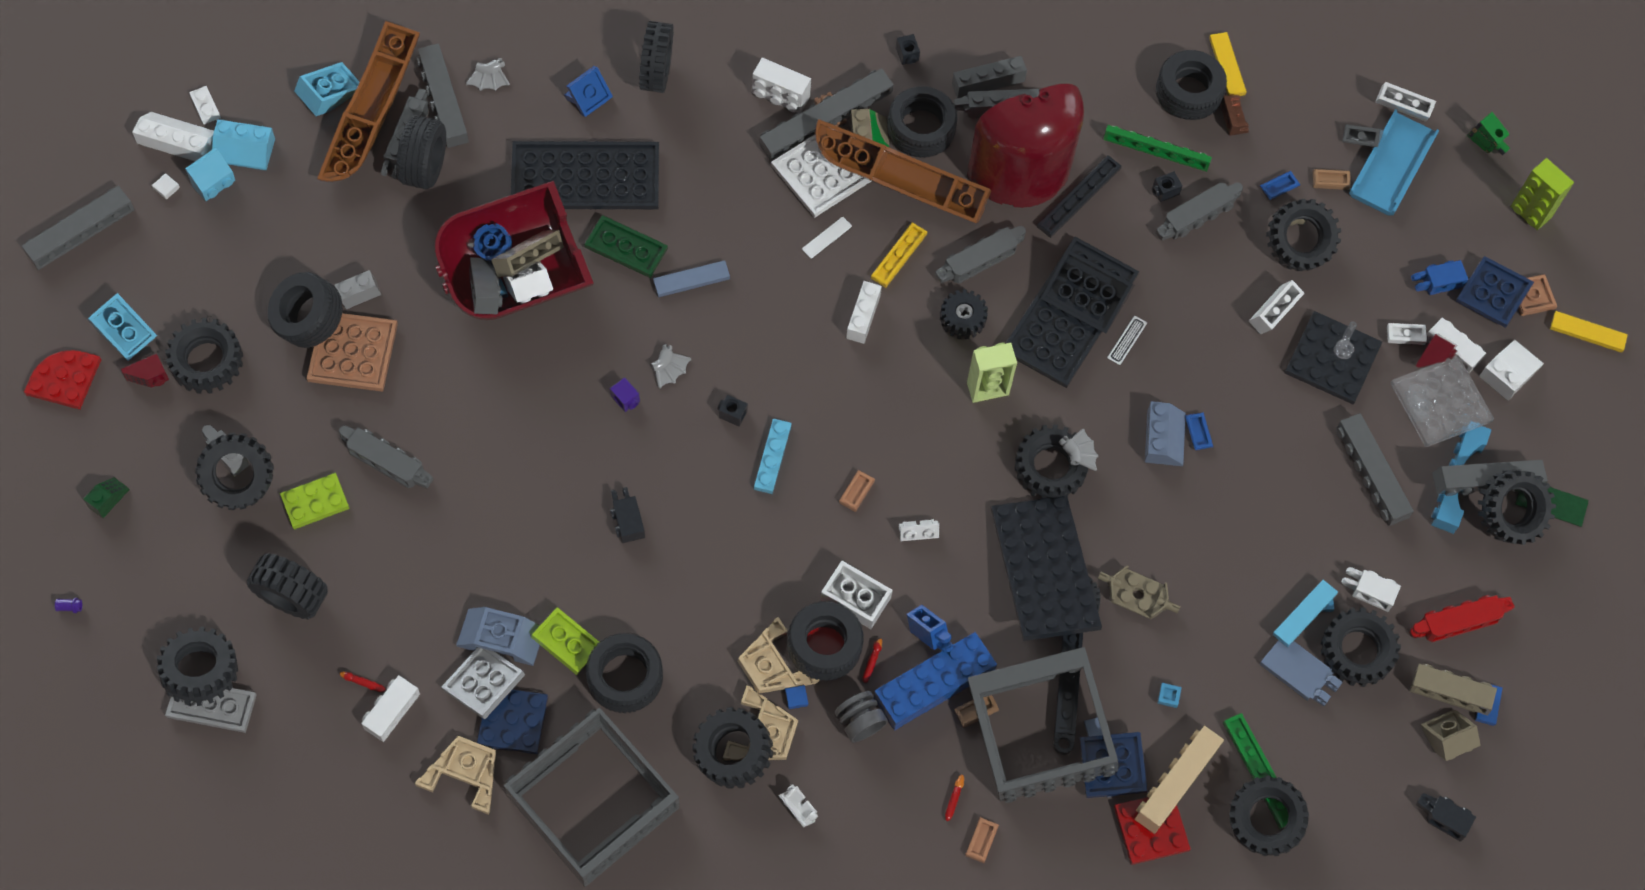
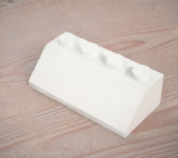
M150 112L139 118L132 133L137 144L197 161L212 150L214 131Z

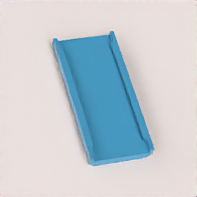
M1397 109L1394 110L1383 130L1379 146L1373 148L1349 192L1352 198L1388 216L1394 215L1439 132L1438 129L1434 131L1397 113Z

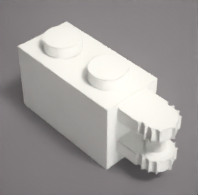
M1351 567L1347 568L1346 574L1358 579V582L1346 577L1342 579L1343 585L1354 590L1352 596L1389 612L1401 586L1392 579L1378 576L1376 572L1367 570L1361 572Z

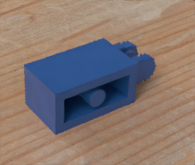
M1450 260L1441 265L1432 264L1425 271L1411 276L1412 281H1424L1415 286L1416 291L1427 290L1429 295L1464 288L1468 281L1461 260Z
M923 605L906 614L912 634L933 650L939 648L946 653L952 651L953 644L952 642L950 643L951 634L948 633L945 621Z

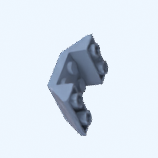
M487 607L468 609L457 647L472 651L479 647L513 656L515 662L534 666L540 645L531 638V635L540 625L523 616Z

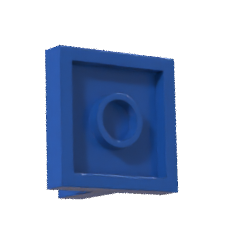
M593 66L566 86L568 92L564 94L567 101L576 104L581 115L584 117L613 97L596 66Z

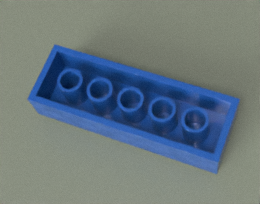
M976 632L953 644L952 651L947 653L941 651L876 689L873 698L877 701V705L883 711L895 731L968 688V677L995 671L997 663Z

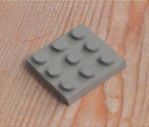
M477 647L441 688L485 720L525 674L521 669L496 652Z

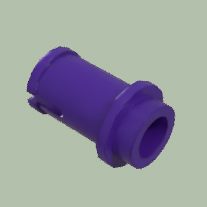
M57 598L55 601L56 611H73V613L82 611L83 603L78 598Z

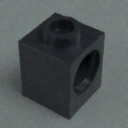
M914 34L898 37L896 50L901 64H914L918 62L920 49Z
M1175 171L1155 178L1152 192L1162 202L1180 195L1183 185Z
M727 395L724 400L719 402L717 407L719 418L740 427L748 412V403ZM734 408L736 411L729 412L727 409Z

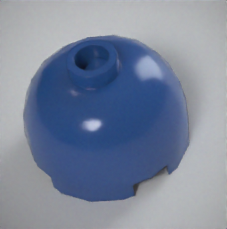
M499 224L483 225L474 235V250L477 255L486 261L492 262L491 259L512 247L511 236Z

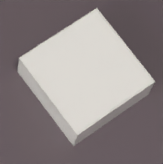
M166 173L152 185L153 189L166 200L180 188L179 184Z

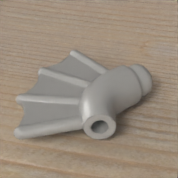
M502 58L487 64L478 62L475 72L466 82V85H474L480 91L483 89L496 91L501 86H509L510 83L501 70L505 66Z
M667 344L662 346L658 360L651 363L660 389L665 384H675L676 379L686 373V366L691 361L690 357L673 353L672 346H666Z
M1081 429L1071 439L1064 436L1059 441V444L1069 454L1072 465L1081 464L1094 471L1097 470L1095 462L1098 454L1094 450V441L1087 436L1085 429Z

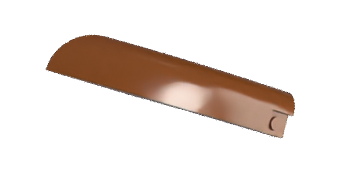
M385 21L361 81L348 107L343 112L318 175V180L326 182L340 181L353 175L362 166L392 106L419 39L420 32Z
M818 119L816 141L823 156L833 165L977 224L981 219L991 193L989 188Z

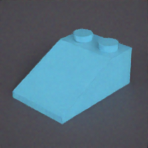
M340 62L300 76L294 92L315 116H319L332 111L351 98L360 82L344 63Z
M118 293L87 319L127 361L157 336Z

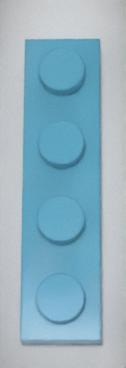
M773 419L754 490L773 494L792 423Z

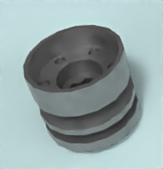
M865 691L852 696L835 710L836 717L840 718L839 722L842 725L849 724L845 728V732L852 743L872 736L888 723L881 709L873 710L877 706V701L873 699L871 691Z

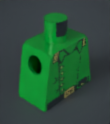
M1493 112L1488 114L1467 134L1468 138L1488 154L1496 149L1503 156L1511 149L1503 141L1509 136V132Z

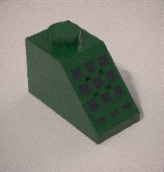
M112 478L96 484L83 500L89 509L104 518L130 489L116 478Z

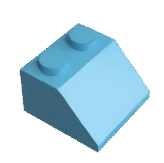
M216 147L185 168L192 187L205 201L216 197L220 191L230 187L236 181L233 171Z

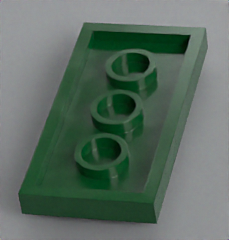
M603 215L584 244L585 248L651 278L668 250V245Z

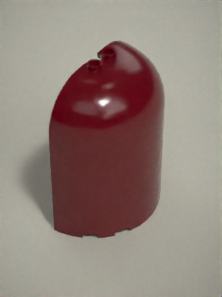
M1056 84L1039 89V95L1035 98H1032L1030 95L1021 94L1006 99L986 111L980 117L975 127L967 171L969 180L991 190L989 196L991 201L1001 205L1003 203L1014 205L1016 208L1036 206L1057 195V192L1066 184L1069 178L1083 125L1084 103L1079 88L1073 84Z
M554 181L460 212L449 218L442 225L436 237L435 252L439 265L435 267L438 276H443L445 282L442 284L445 294H450L452 300L462 312L476 319H498L593 286L594 284L581 249L577 248L567 223V214ZM496 223L501 225L511 236V248L542 231L559 230L564 248L540 261L547 269L553 290L549 291L548 295L543 297L535 296L529 302L517 303L508 292L503 277H499L506 288L508 297L502 299V307H498V314H474L469 280L470 258H481L474 250V235L479 228L486 224Z

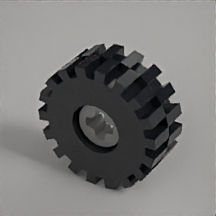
M963 289L962 293L956 290L954 295L950 293L948 299H944L940 319L941 325L945 326L944 330L946 333L950 331V336L952 337L955 334L958 335L957 339H961L962 336H965V339H969L970 335L974 338L977 336V332L979 334L982 332L986 325L988 307L985 306L986 301L984 299L981 300V295L977 294L975 296L974 291L971 290L970 293H967V289ZM967 311V314L961 316V312Z

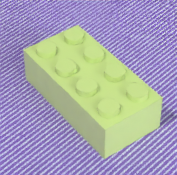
M998 343L992 347L982 346L974 350L967 379L973 403L1009 395L1017 366L1011 343Z

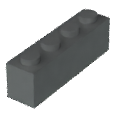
M1022 56L953 72L952 86L956 97L962 98L967 96L968 92L990 91L1025 82L1027 69Z
M470 258L469 280L474 314H498V307H502V296H500L499 277H497L493 262L486 261L483 258Z

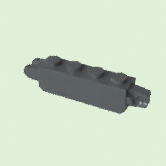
M419 88L415 97L409 96L384 155L385 162L381 175L386 176L389 169L394 168L392 178L397 179L396 160L400 138L405 124L411 117H427L428 101H426V90Z
M1039 89L968 92L967 96H963V98L954 99V105L957 111L968 113V117L980 118L990 108L1006 99L1021 94L1030 95L1032 98H1035L1039 95Z
M1236 182L1227 186L1225 183H1219L1168 212L1164 224L1156 230L1157 236L1162 241L1171 237L1174 240L1178 237L1183 238L1192 229H1199L1206 221L1216 219L1223 211H1230L1234 207L1235 200L1241 195L1243 190L1242 184Z
M1017 226L1011 230L1009 227L1003 230L998 229L988 238L983 237L976 244L966 246L961 252L949 255L946 258L945 265L935 271L936 278L940 283L952 279L954 283L959 284L1014 255L1017 244L1025 238L1026 230L1024 226Z
M346 425L341 426L339 429L340 437L343 442L347 443L350 455L401 485L411 488L416 484L427 489L432 483L433 477L423 469L422 462L416 457L410 458L402 449L391 447L389 442L383 438L379 440L367 429L362 430L357 427L354 430Z

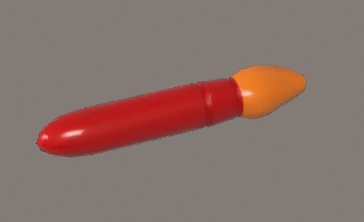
M960 775L955 782V787L945 813L946 821H950L953 817L961 789L964 786V775Z

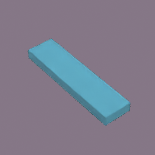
M1322 580L1274 631L1273 636L1289 647L1338 594V591Z

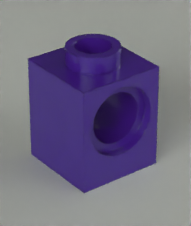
M623 378L610 388L611 397L624 412L634 409L639 404V393L626 378Z

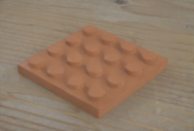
M342 313L341 321L332 336L323 343L314 346L307 381L383 392L398 326L397 320Z

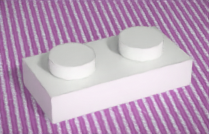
M207 86L189 92L203 124L221 118Z
M1388 323V343L1425 345L1427 342L1426 325Z

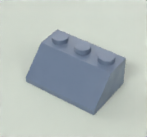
M1150 402L1147 410L1145 463L1183 466L1186 413L1170 403Z

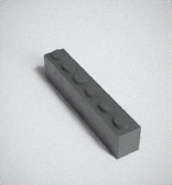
M439 43L419 48V56H416L419 67H423L421 75L423 82L427 81L428 86H425L428 97L432 96L433 101H430L432 111L437 112L435 120H440L445 125L447 148L469 143L467 131Z
M117 186L108 190L101 197L92 200L85 207L77 209L69 217L61 219L53 227L45 229L40 235L29 239L22 245V248L35 267L40 270L135 209L123 190Z
M1361 413L1341 420L1336 428L1337 435L1343 440L1347 454L1351 455L1355 469L1362 475L1363 483L1370 490L1374 504L1378 505L1382 519L1387 522L1388 526L1409 519L1414 510Z
M1543 460L1441 466L1432 472L1437 494H1445L1446 496H1453L1457 493L1469 495L1474 492L1480 493L1482 489L1487 490L1486 482L1488 480L1494 481L1493 475L1496 473L1503 474V470L1534 472L1535 475L1544 478L1542 482H1548Z

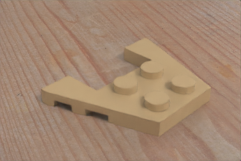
M779 617L762 632L760 637L746 649L737 661L758 694L812 685L819 682V679L807 677L806 674H802L800 671L792 674L772 642L788 632Z
M746 686L741 704L760 710L758 719L768 729L770 738L773 741V746L771 747L773 758L768 760H786L798 720L779 706H775L763 695L755 692L750 686ZM728 741L723 760L744 759L749 751L750 744L747 747Z
M458 736L441 754V757L427 769V772L421 778L419 777L415 785L433 793L441 774H445L478 787L479 790L471 807L489 815L496 750Z

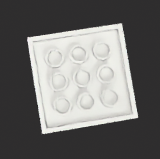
M816 134L771 162L772 168L814 218L871 182L830 163L819 149Z

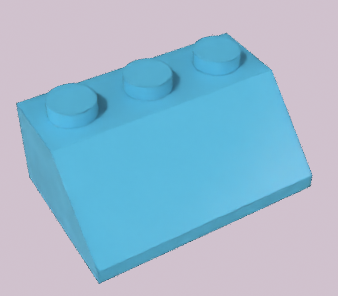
M217 120L213 133L212 149L216 147L228 165L267 170L275 136L272 128Z

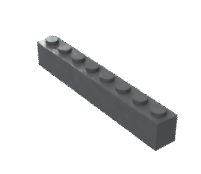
M882 68L878 71L873 70L867 77L857 79L847 88H841L837 94L825 97L821 103L809 106L803 113L795 114L790 120L779 123L771 131L766 130L760 136L759 145L770 161L815 135L818 119L836 125L838 122L849 118L851 110L865 109L891 94L894 84Z

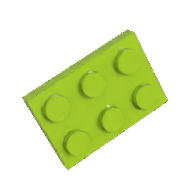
M336 473L280 493L294 530L350 509Z
M558 607L531 635L533 640L576 675L587 664L593 648L600 643Z

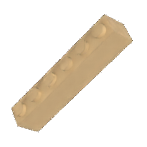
M1205 725L1201 731L1196 729L1190 738L1192 743L1190 745L1185 744L1179 752L1182 755L1180 759L1175 758L1169 765L1171 771L1168 774L1164 772L1158 780L1160 783L1159 787H1153L1148 793L1147 797L1150 799L1147 803L1142 801L1136 809L1138 815L1135 820L1154 834L1224 741L1223 738Z

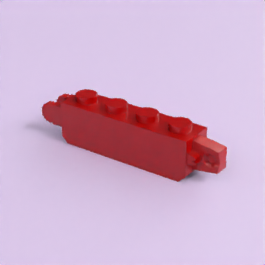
M1485 595L1480 597L1478 601L1472 602L1468 600L1457 607L1453 605L1447 606L1442 609L1443 611H1429L1424 614L1425 616L1420 622L1413 625L1409 633L1413 638L1426 636L1428 641L1436 642L1495 625L1502 619L1505 613L1513 610L1515 607L1511 597L1498 598L1497 595L1492 597Z

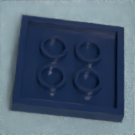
M1484 256L1456 302L1506 328L1533 286L1534 281Z
M511 690L485 720L482 718L477 743L488 748L538 754L548 694Z
M1141 732L1111 734L1118 759V771L1113 776L1103 777L1101 775L1095 777L1096 779L1093 781L1085 782L1086 798L1147 793ZM1103 735L1080 737L1083 763L1109 757Z

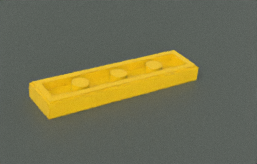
M1228 33L1210 35L1209 40L1215 58L1222 65L1227 76V95H1246L1247 91Z
M912 222L873 272L871 279L886 288L926 237L927 231Z
M1558 311L1554 313L1550 330L1621 353L1624 351L1628 334Z

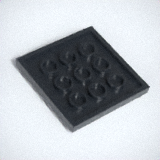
M1314 311L1287 366L1285 374L1354 405L1383 341Z

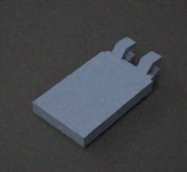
M1278 640L1260 662L1263 668L1307 701L1310 698L1314 699L1323 707L1331 696L1320 689L1325 685L1336 692L1342 684L1341 680L1332 675V669L1295 641L1287 647Z

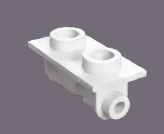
M934 519L922 520L920 525H917L916 521H903L902 524H899L900 541L939 538V523L934 521Z
M791 785L787 788L788 791L779 795L784 805L790 809L796 820L803 827L815 822V819L818 817L817 811L809 801L802 804L806 797L799 790L798 786Z

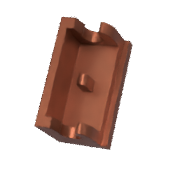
M1240 95L1223 96L1220 104L1229 136L1249 132V125L1245 121L1241 101L1239 100L1241 99Z

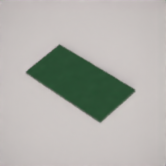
M1552 487L1548 488V492L1554 493L1555 496L1551 498V503L1556 504V508L1551 509V514L1555 515L1554 518L1582 527L1589 500ZM1518 491L1515 505L1527 508V500L1524 493Z

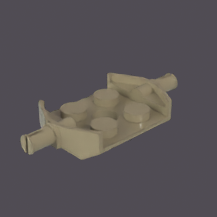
M1129 566L1124 567L1114 576L1105 574L1102 571L1100 572L1098 579L1108 583L1112 603L1148 619L1155 618L1163 610L1166 611V609L1177 614L1181 607L1168 600L1166 582L1163 585L1129 570ZM1140 591L1143 594V598L1136 599L1133 596V592Z

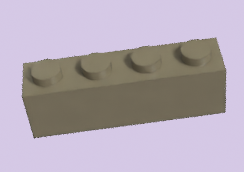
M545 230L491 260L497 277L514 276L564 248L559 230Z
M1419 664L1414 674L1410 692L1488 716L1493 707L1497 688L1492 687L1491 684L1486 682L1479 683L1473 681L1472 678L1467 676L1460 677L1454 675L1448 670L1434 669L1429 664Z

